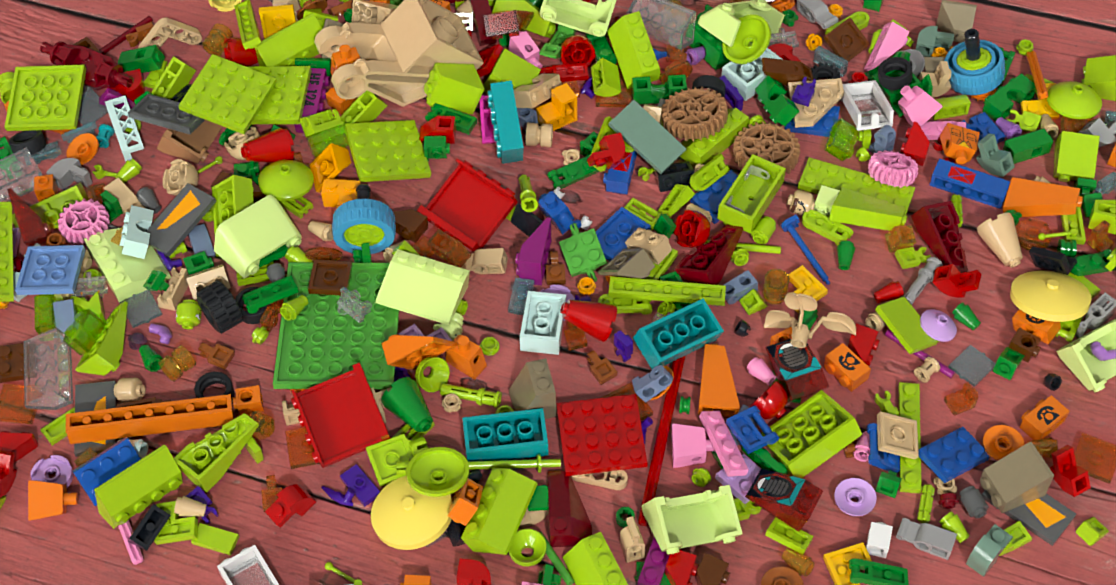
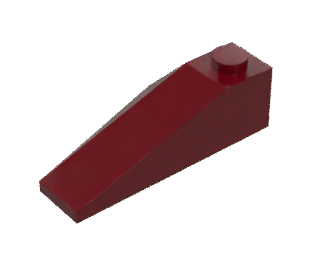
M952 201L923 206L911 215L918 233L944 266L954 264L960 273L967 272L965 250L962 249L960 241L963 239L962 233H959L958 229L960 220Z
M724 226L710 237L711 241L705 245L698 246V251L683 257L676 266L675 272L689 283L718 285L741 237L743 227Z
M548 471L551 547H574L580 540L592 535V524L571 476H566L565 471Z

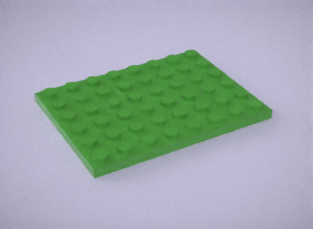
M288 263L287 277L292 275L299 292L284 298L283 303L304 295L308 299V305L304 307L294 320L288 321L281 317L273 378L274 389H308L354 370L352 365L359 362L370 388H393L391 384L395 380V366L387 365L382 343L389 340L390 336L398 334L400 310L376 303V298L390 263H352L353 268L347 296L309 294L308 286L313 263Z

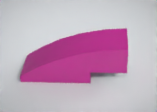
M482 95L479 100L482 144L496 143L490 118L491 111L488 107V95Z

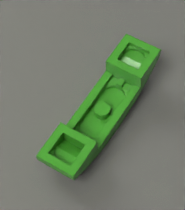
M558 24L557 32L549 43L544 44L539 55L554 59L560 58L562 43L568 37L575 35L576 30Z

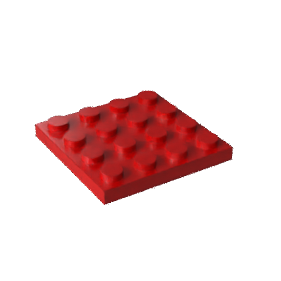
M636 394L556 403L566 476L644 468L648 466Z

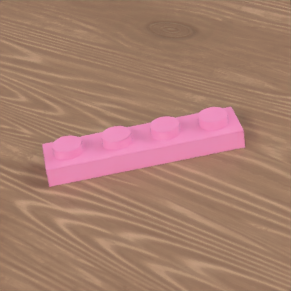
M701 411L699 418L727 476L747 475L749 469L720 411Z

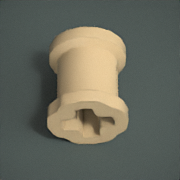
M927 357L920 367L914 369V374L918 380L927 383L930 380V376L940 370V365L934 358Z

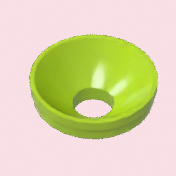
M436 356L423 359L416 369L415 378L417 384L427 392L441 390L442 384L447 383L449 379V366L445 360ZM430 366V367H431V373H430V375L427 376V377H424V375H423L424 369H425L426 367Z
M519 530L508 551L509 555L518 565L534 566L545 556L546 540L536 530ZM525 548H531L534 554L531 557H524L521 552Z

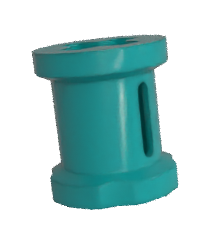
M102 124L98 128L99 133L96 138L100 148H108L110 137L114 135L115 131L111 126Z

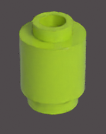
M768 216L759 220L751 233L756 243L766 244L776 230L775 220Z

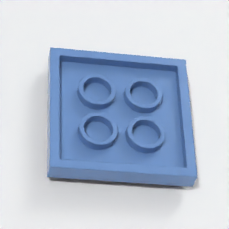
M84 245L29 246L15 288L17 295L74 294L86 251Z

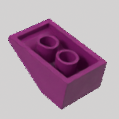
M547 217L522 244L520 253L517 252L516 275H519L520 283L542 286L552 242L551 218Z

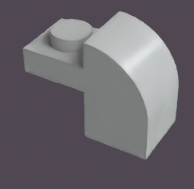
M1100 118L1089 121L1078 133L1100 136L1098 147L1106 146L1116 142V119L1110 121L1107 125Z
M75 158L59 160L46 172L47 175L53 174L58 188L62 190L67 189L74 181L81 183L87 188L93 183L89 171L83 168L80 161Z

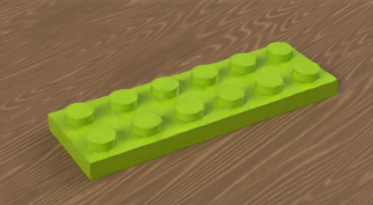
M810 157L798 184V189L815 194L819 193L822 185L841 190L843 187L905 207V215H907L915 191V187L888 186L887 184H881L880 181H875V178L870 177V174Z

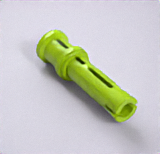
M521 175L519 177L521 207L526 212H533L538 207L536 193L532 190L530 177Z
M443 383L440 390L441 396L455 394L460 399L475 401L480 406L483 404L494 406L495 409L499 408L502 399L501 391L491 392L486 391L485 388L476 390Z

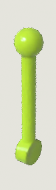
M216 157L215 161L197 170L198 174L215 164H221L223 162L222 157Z
M1071 229L1069 232L1052 234L1040 233L1038 238L1044 240L1045 238L1067 235L1076 237L1078 230Z
M331 562L325 564L326 570H332L354 585H363L360 579H353L335 568Z

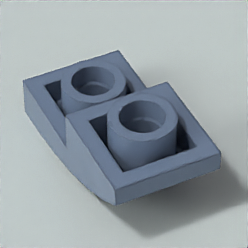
M205 224L195 226L188 234L194 255L205 251L207 258L215 257Z
M67 299L53 302L59 342L79 339L80 335L76 321L77 314L74 300Z

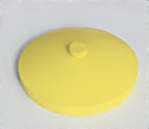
M1031 271L1021 274L1014 279L1010 290L1011 300L1020 310L1033 317L1056 322L1072 321L1081 318L1089 311L1092 299L1089 290L1080 281L1068 275L1052 271Z
M407 475L400 477L385 486L377 495L371 509L372 526L380 540L390 547L401 550L424 547L438 539L448 528L452 520L448 517L452 496L449 494L432 497L420 494L409 485Z

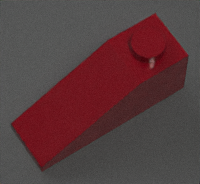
M470 0L479 45L484 46L497 43L498 37H493L496 27L488 0Z

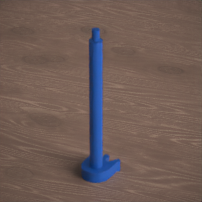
M797 214L783 221L781 224L783 231L790 232L822 281L829 285V277L795 229L799 227L798 223H800Z

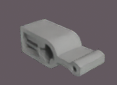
M797 0V11L811 23L817 22L823 29L838 23L837 16L831 14L827 5L821 0Z
M1106 292L1090 306L1084 321L1080 322L1075 337L1080 338L1088 329L1095 330L1102 326L1115 314L1116 300Z
M902 518L896 538L914 544L921 551L948 560L957 534L928 523L918 524L907 518Z

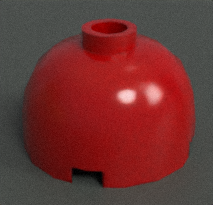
M572 35L561 45V60L563 64L587 63V67H589L593 58H595V49L591 41L585 36Z
M685 210V213L679 215L676 219L674 235H677L679 240L677 243L680 246L697 248L708 240L711 229L710 222L701 212Z
M775 381L749 407L757 406L764 420H769L773 417L778 419L786 412L784 407L788 402L787 392L778 381Z

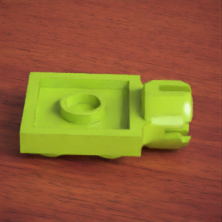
M405 434L366 447L379 487L406 476V473L397 474L396 461H410L419 452L429 449L424 437L408 440Z

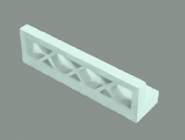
M121 96L105 101L124 159L125 161H130L132 159L130 153L142 150L144 146L134 119L128 116L130 107L126 96ZM124 102V105L121 109L114 107V105ZM122 115L128 116L125 122L119 120ZM127 127L133 129L130 134L124 133ZM131 140L137 141L139 143L128 147V144Z

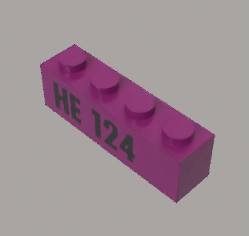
M311 68L312 72L302 118L325 110L324 100H327L325 93H327V86H330V76H327L326 69ZM301 123L294 124L296 133H304Z

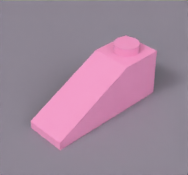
M893 21L885 24L864 70L875 69L884 60L905 46L908 41L909 31Z

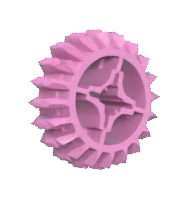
M884 150L883 152L878 151L874 153L868 163L870 177L888 186L907 187L913 184L918 175V164L915 160L911 159L910 156H905V154L893 152L892 150L890 152Z
M84 198L82 202L76 200V203L73 205L69 203V208H63L64 213H60V219H58V229L61 235L70 244L74 243L75 245L81 243V245L85 246L84 238H87L89 241L91 235H96L97 232L103 233V230H108V225H110L109 214L106 208L98 201L94 202L92 199L87 201Z

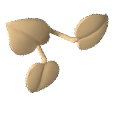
M794 292L787 293L784 301L790 309L800 310L799 322L785 311L771 310L766 314L764 328L792 327L790 343L797 348L806 347L807 340L812 339L814 332L821 323L830 330L856 335L854 321L849 316L838 312H829L827 317L822 316L814 328L809 331L808 326L802 324L804 310L814 311L817 309L818 303L809 295L796 294Z

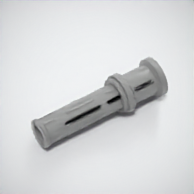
M929 257L924 268L919 270L917 279L903 297L911 305L925 286L933 281L936 267L943 266L939 259Z

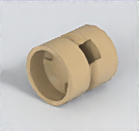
M527 123L526 146H537V144H540L541 147H552L553 124H542L539 126L538 123Z

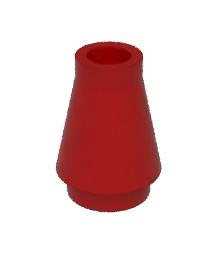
M892 281L878 291L873 292L876 302L880 303L898 299L904 295V291L899 281Z

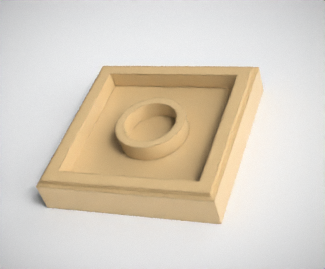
M880 411L877 414L878 451L911 459L918 458L917 421Z

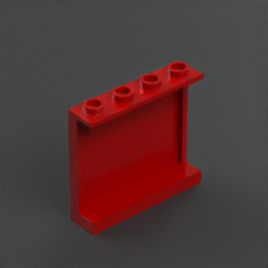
M456 159L455 161L458 163L457 168L425 208L421 205L417 212L426 216L428 222L475 252L485 246L518 201L514 197L515 193L507 187L503 189L497 180L493 178L491 180L488 179L487 175L480 169L474 170L473 166L466 160L462 162Z
M360 362L352 365L354 370L298 393L295 390H291L294 396L291 398L292 404L295 409H299L301 414L297 416L301 427L305 426L307 433L304 434L308 445L312 444L314 448L311 454L315 463H320L322 468L363 452L368 446L391 439Z

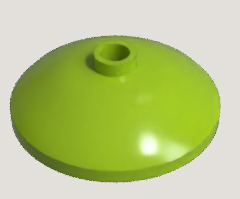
M746 15L739 18L738 20L741 23L733 46L729 47L724 42L722 43L724 55L735 64L750 63L759 58L768 47L771 29L768 22L758 15Z
M1060 82L1053 85L1048 91L1047 102L1050 107L1068 118L1089 119L1096 116L1102 107V99L1099 94L1090 86L1080 82Z
M295 160L273 162L266 166L258 177V184L262 193L266 196L272 195L280 201L295 200L306 195L314 183L311 169Z
M447 447L429 448L419 452L410 460L406 470L409 485L420 494L432 497L446 496L456 492L466 483L469 477V464L464 455L454 449Z

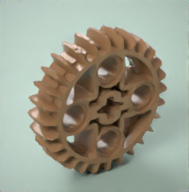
M688 87L685 91L681 89L680 93L675 92L674 96L670 95L669 99H666L665 104L662 105L661 119L663 126L674 138L678 136L679 140L685 138V141L692 139L694 142L695 139H700L701 141L703 137L708 139L709 135L715 136V132L719 133L720 128L723 129L727 123L728 109L725 99L721 97L720 93H716L715 90L710 91V88L704 90L703 87L700 89L696 87L689 89Z
M762 121L761 124L755 122V126L749 124L748 128L743 127V130L739 131L738 136L735 138L733 144L735 163H738V168L743 169L752 154L786 168L785 173L790 174L791 170L795 169L800 156L798 138H795V133H790V129L785 130L784 125L779 127L778 123L772 125L771 122L764 124Z

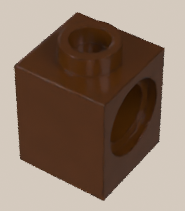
M1019 328L1012 338L1009 348L1025 355L1023 361L1029 363L1032 356L1036 358L1041 349L1038 346L1041 338Z

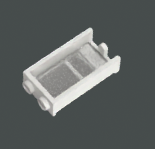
M876 80L842 84L844 95L840 100L843 101L857 131L882 128L884 125L893 126L894 110Z
M255 545L244 548L239 554L223 560L217 566L226 585H279Z

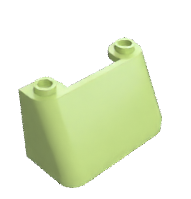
M543 0L540 15L544 20L601 37L607 32L616 0H607L605 2L598 0L597 5L582 0Z
M268 195L218 226L215 233L214 252L243 278H246L259 270L262 258L281 246L286 245L288 248L291 246L298 247L301 244L302 235L279 201L272 195Z
M1116 319L1056 350L1059 358L1089 391L1098 392L1104 389V384L1107 383V380L1116 376V359L1100 361L1091 353L1090 348L1091 343L1098 341L1106 350L1116 349Z
M730 485L720 486L717 491L707 490L703 493L671 499L669 497L664 498V496L657 497L641 506L643 515L662 552L666 551L667 555L678 553L681 548L718 541H723L724 544L736 541L735 537L742 535Z

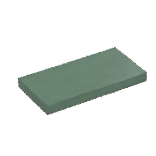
M635 100L627 105L608 124L616 133H621L623 140L660 174L667 170L686 151V148Z

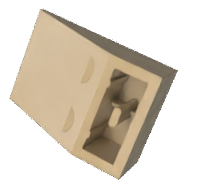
M353 0L352 22L381 24L398 6L366 0Z

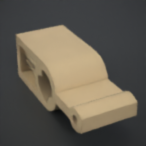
M119 178L104 187V191L107 190L118 199L123 214L130 212L131 205L145 208L134 193Z
M504 248L478 249L472 254L460 253L456 267L470 270L477 274L506 273L508 257Z
M633 516L626 519L628 526L620 532V546L626 563L645 558V544Z

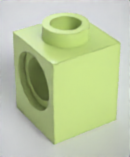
M822 185L815 201L814 210L829 217L832 205L840 190Z

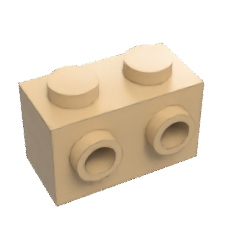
M638 228L625 242L628 249L643 248L651 261L657 265L672 251L667 236L642 228Z
M223 264L186 276L194 300L197 299L196 292L217 280L222 282L228 289L231 288Z

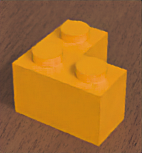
M567 83L551 89V102L536 108L540 126L542 124H553L554 131L578 120L577 96Z
M324 179L321 191L324 207L338 208L343 203L355 200L356 187L361 185V181Z

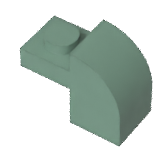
M938 26L926 27L919 32L915 50L919 51L924 57H932L933 50L937 47H942L949 51L953 43L954 34L937 31Z
M989 133L978 142L980 154L976 159L984 170L992 175L1004 177L1014 168L1011 152L999 150L995 134Z
M994 524L974 547L966 565L984 577L996 563L998 556L1010 543L1013 536Z

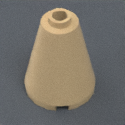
M1002 213L997 215L998 219L992 221L990 218L977 227V232L1005 266L1012 268L1021 263L1020 260H1022L1023 256L1013 216L1011 213Z

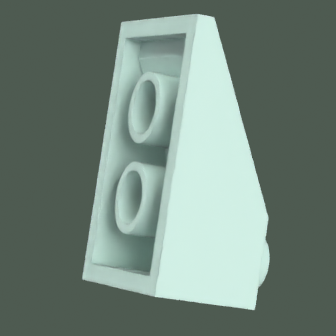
M766 48L759 58L750 63L735 64L729 62L722 68V76H725L738 89L739 94L745 101L757 94L755 89L767 77L762 70L761 59H781L769 48Z
M528 291L520 332V351L559 355L564 322L563 314L560 313L562 304L566 302L565 294Z

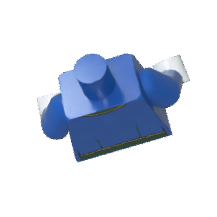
M556 187L554 191L544 193L539 197L538 205L542 214L546 218H551V223L562 235L570 229L569 226L571 224L574 228L573 223L577 224L578 229L581 227L588 230L593 221L588 220L589 217L583 216L581 221L574 219L569 208L561 200L565 193L559 191L560 187Z

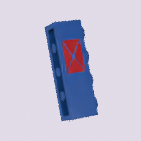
M636 151L631 153L625 152L616 166L609 169L608 173H604L603 183L606 184L607 192L628 195L637 157Z
M940 158L930 182L932 187L999 209L1003 205L1010 185V181Z

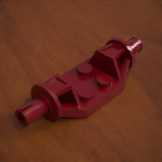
M62 41L57 42L55 45L43 42L42 45L46 47L40 46V51L50 55L51 63L57 66L85 65L84 85L98 91L108 87L115 88L118 84L130 88L131 84H133V77L123 74L121 65L116 64L111 57L84 46L69 45Z

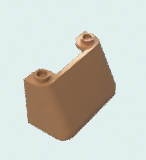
M205 120L190 135L168 129L162 135L157 150L199 164L200 161L204 162L209 154L207 150L223 126Z

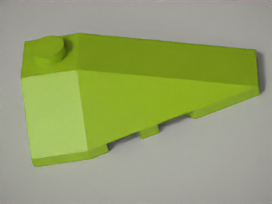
M78 183L12 214V222L15 228H19L21 232L59 228L58 219H60L59 214L64 213L63 208H69V203L73 205L76 203V200L82 202L83 198L88 201L89 197L82 184Z
M126 301L118 305L102 326L103 330L92 341L94 345L89 351H85L75 369L77 372L105 376L110 371L114 372L120 366L119 360L123 354L128 306Z
M244 413L224 424L221 430L213 434L211 432L206 434L203 440L195 444L194 442L188 444L174 457V460L179 469L196 486H199L207 493L223 477L259 424Z

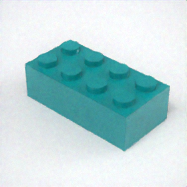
M512 81L491 83L490 90L487 91V100L491 111L490 118L494 129V141H496L497 158H501L502 164L523 161L524 146Z
M703 298L640 328L634 335L633 340L650 368L653 369L658 365L665 366L704 347L705 344L716 341L724 330Z
M543 408L462 418L467 461H501L537 457L538 454H541V456L549 455Z

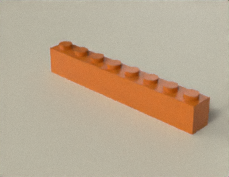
M231 394L69 413L66 414V433L70 444L223 426L234 419Z

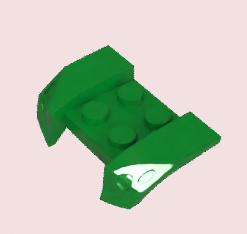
M900 50L893 57H901L909 61L911 53ZM879 66L864 73L868 77V81L876 80L898 117L903 116L904 114L898 105V101L903 98L900 93L901 89L888 90L879 83ZM893 70L885 75L899 77L905 74V72ZM913 74L912 82L908 86L911 89L914 86H918L932 96L933 86L929 74L921 82Z

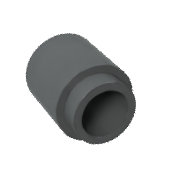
M969 486L960 492V500L970 517L978 519L987 514L989 506L978 489L974 486Z

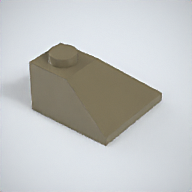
M942 0L936 26H938L941 32L954 34L953 42H964V33L973 27L977 5Z
M643 248L623 249L598 273L603 276L644 279L651 274L650 271L655 265Z

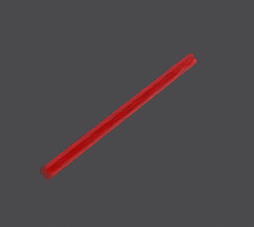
M685 356L673 361L672 371L674 378L666 392L642 505L655 498ZM641 507L638 524L647 527L649 525Z

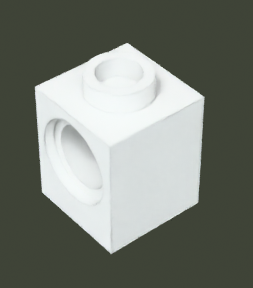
M871 522L866 544L869 555L886 558L893 526L883 522Z

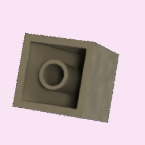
M547 359L526 362L509 389L513 410L523 411L543 408L545 419L557 417L556 391Z
M1029 442L985 468L982 472L980 483L982 488L987 490L991 496L993 505L998 507L1001 513H1004L1045 496L1054 474L1033 443Z

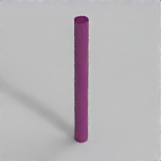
M888 329L885 336L904 347L893 332ZM922 350L913 353L923 361L927 357H932ZM937 360L940 365L939 371L952 378L955 371Z

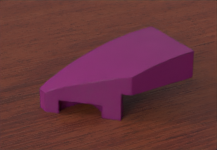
M108 88L100 96L99 104L106 106L105 101L124 95ZM126 97L129 107L132 109L135 103ZM124 102L114 105V107L121 109L124 105Z

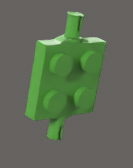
M573 223L574 228L572 224L569 226L572 236L559 242L572 277L579 274H587L589 278L592 279L593 277L596 282L597 278L594 271L598 267L607 264L594 228L586 232H579L577 224Z

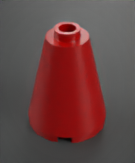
M227 37L224 39V43H227V48H224L225 59L245 67L258 63L255 48L245 50L241 38Z
M278 128L245 142L243 147H241V155L247 161L273 163L279 160H293L294 151H291V146L294 143L292 136L287 129Z
M568 300L567 303L564 302L562 304L560 313L571 324L598 341L605 342L613 329L610 326L616 320L617 307L612 304Z

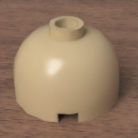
M250 127L251 130L246 131L245 135L235 132L228 138V144L225 142L224 145L232 157L238 160H246L241 155V147H243L245 142L260 137L256 127Z
M176 159L172 161L170 169H166L164 172L163 187L167 189L168 194L177 196L187 183L194 187L198 185V172L196 168L185 160Z

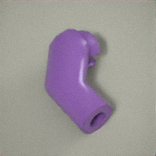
M150 324L149 332L161 336L159 339L160 343L169 344L170 338H172L169 328L158 324Z
M1098 341L1091 343V353L1098 360L1116 359V349L1106 350Z

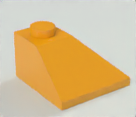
M330 143L310 164L316 192L322 191L324 179H335L352 163L348 149Z

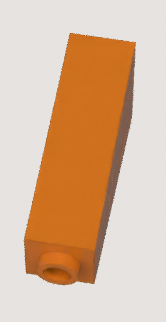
M1012 177L1003 205V213L1008 210H1016L1022 214V217L1076 214L1077 207L1081 208L1083 196H1080V188Z
M705 344L698 415L701 414V411H720L723 418H730L739 412L740 404L725 346Z

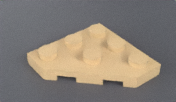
M841 78L816 80L815 93L809 107L795 103L800 111L793 118L795 128L814 126L843 97L844 89ZM802 81L788 82L790 100H792L797 85L802 86Z

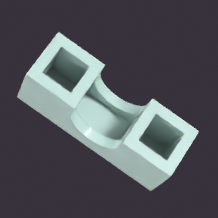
M131 205L130 212L125 213L121 233L124 235L121 236L119 245L123 246L122 254L145 259L150 239V233L146 231L152 224L154 210Z

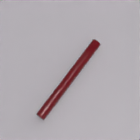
M147 16L99 49L100 53L106 54L125 41L127 34L137 32V27L150 23L153 19Z

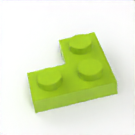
M176 501L156 504L157 507L171 516L154 542L156 545L197 539L198 519L195 516L178 519L179 514L174 513Z

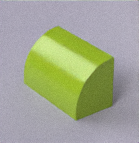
M601 58L591 67L594 94L601 97H612L621 93L618 66Z
M965 94L935 99L943 107L932 116L933 120L968 115L971 102Z

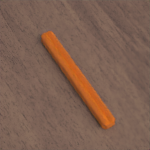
M1032 50L1027 52L1026 56L1040 100L1047 99L1049 95L1036 52Z

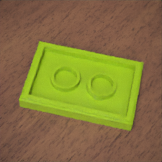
M905 297L876 307L875 311L909 354L932 347L939 342L924 332L920 324V315Z

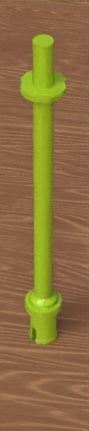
M538 454L536 460L468 461L469 470L537 468L538 473H541L542 467H561V459H541V454ZM396 461L397 474H405L410 461Z

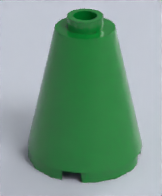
M405 377L392 383L391 386L393 388L389 392L385 390L381 398L384 407L415 431H428L432 426L433 418L417 382L410 377Z

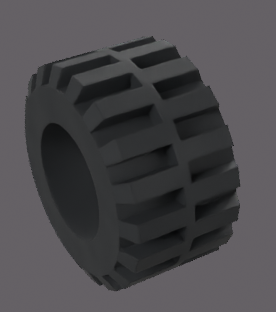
M217 280L196 292L201 310L212 327L222 334L243 321L242 313L236 300L222 282Z

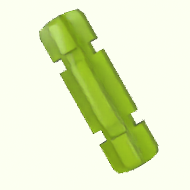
M954 194L951 201L959 216L960 223L958 227H961L963 224L961 195Z
M930 484L923 485L921 493L923 494L920 498L917 520L920 523H929L930 521L929 514L931 513L935 491L934 487Z

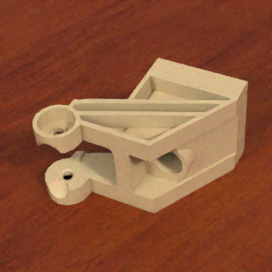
M404 0L381 24L346 22L342 27L329 26L323 28L318 32L314 41L319 54H324L331 58L333 53L340 51L339 48L342 45H348L350 48L355 47L361 58L357 59L353 64L339 67L331 78L337 95L346 100L357 98L366 91H370L404 107L427 96L424 92V85L427 83L430 71L435 63L474 64L476 70L484 63L460 16L431 0Z

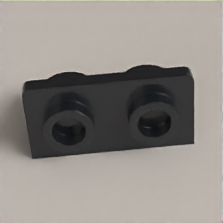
M690 162L674 163L662 174L654 169L659 191H671L676 184L691 187L690 178L694 174V169Z
M1034 246L1029 251L1035 266L1038 268L1068 275L1077 263L1076 258L1068 257L1062 252H1054Z

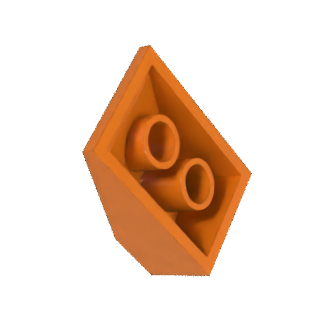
M398 334L390 336L389 340L382 343L387 365L410 370L418 367L423 359L430 356L437 357L457 346V343L437 337Z

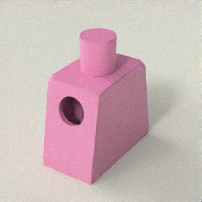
M525 31L510 36L509 51L541 69L543 65L539 62L540 50L529 34Z
M904 86L900 91L903 98L898 101V105L911 126H913L915 121L921 127L943 107L918 86H914L912 89L910 86Z
M672 424L673 468L705 463L706 451H715L710 439H706L705 429L703 427Z

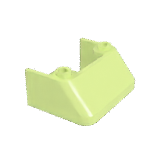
M750 0L720 4L700 15L698 24L729 47H732L741 23L738 20L739 18L746 15L761 16L770 26L771 39L776 40L785 15L767 4L766 0Z

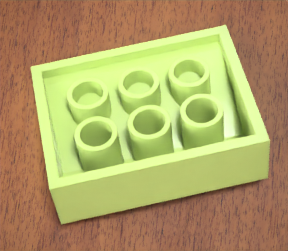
M123 228L103 230V233L97 232L96 235L90 236L89 241L87 238H84L90 255L119 304L146 291L147 289L143 285L153 270L166 274L167 276L164 281L171 278L154 248L148 245L145 259L122 254L123 246L119 245L121 236L124 235L121 234Z
M397 249L390 261L376 298V303L449 325L468 288L470 270Z

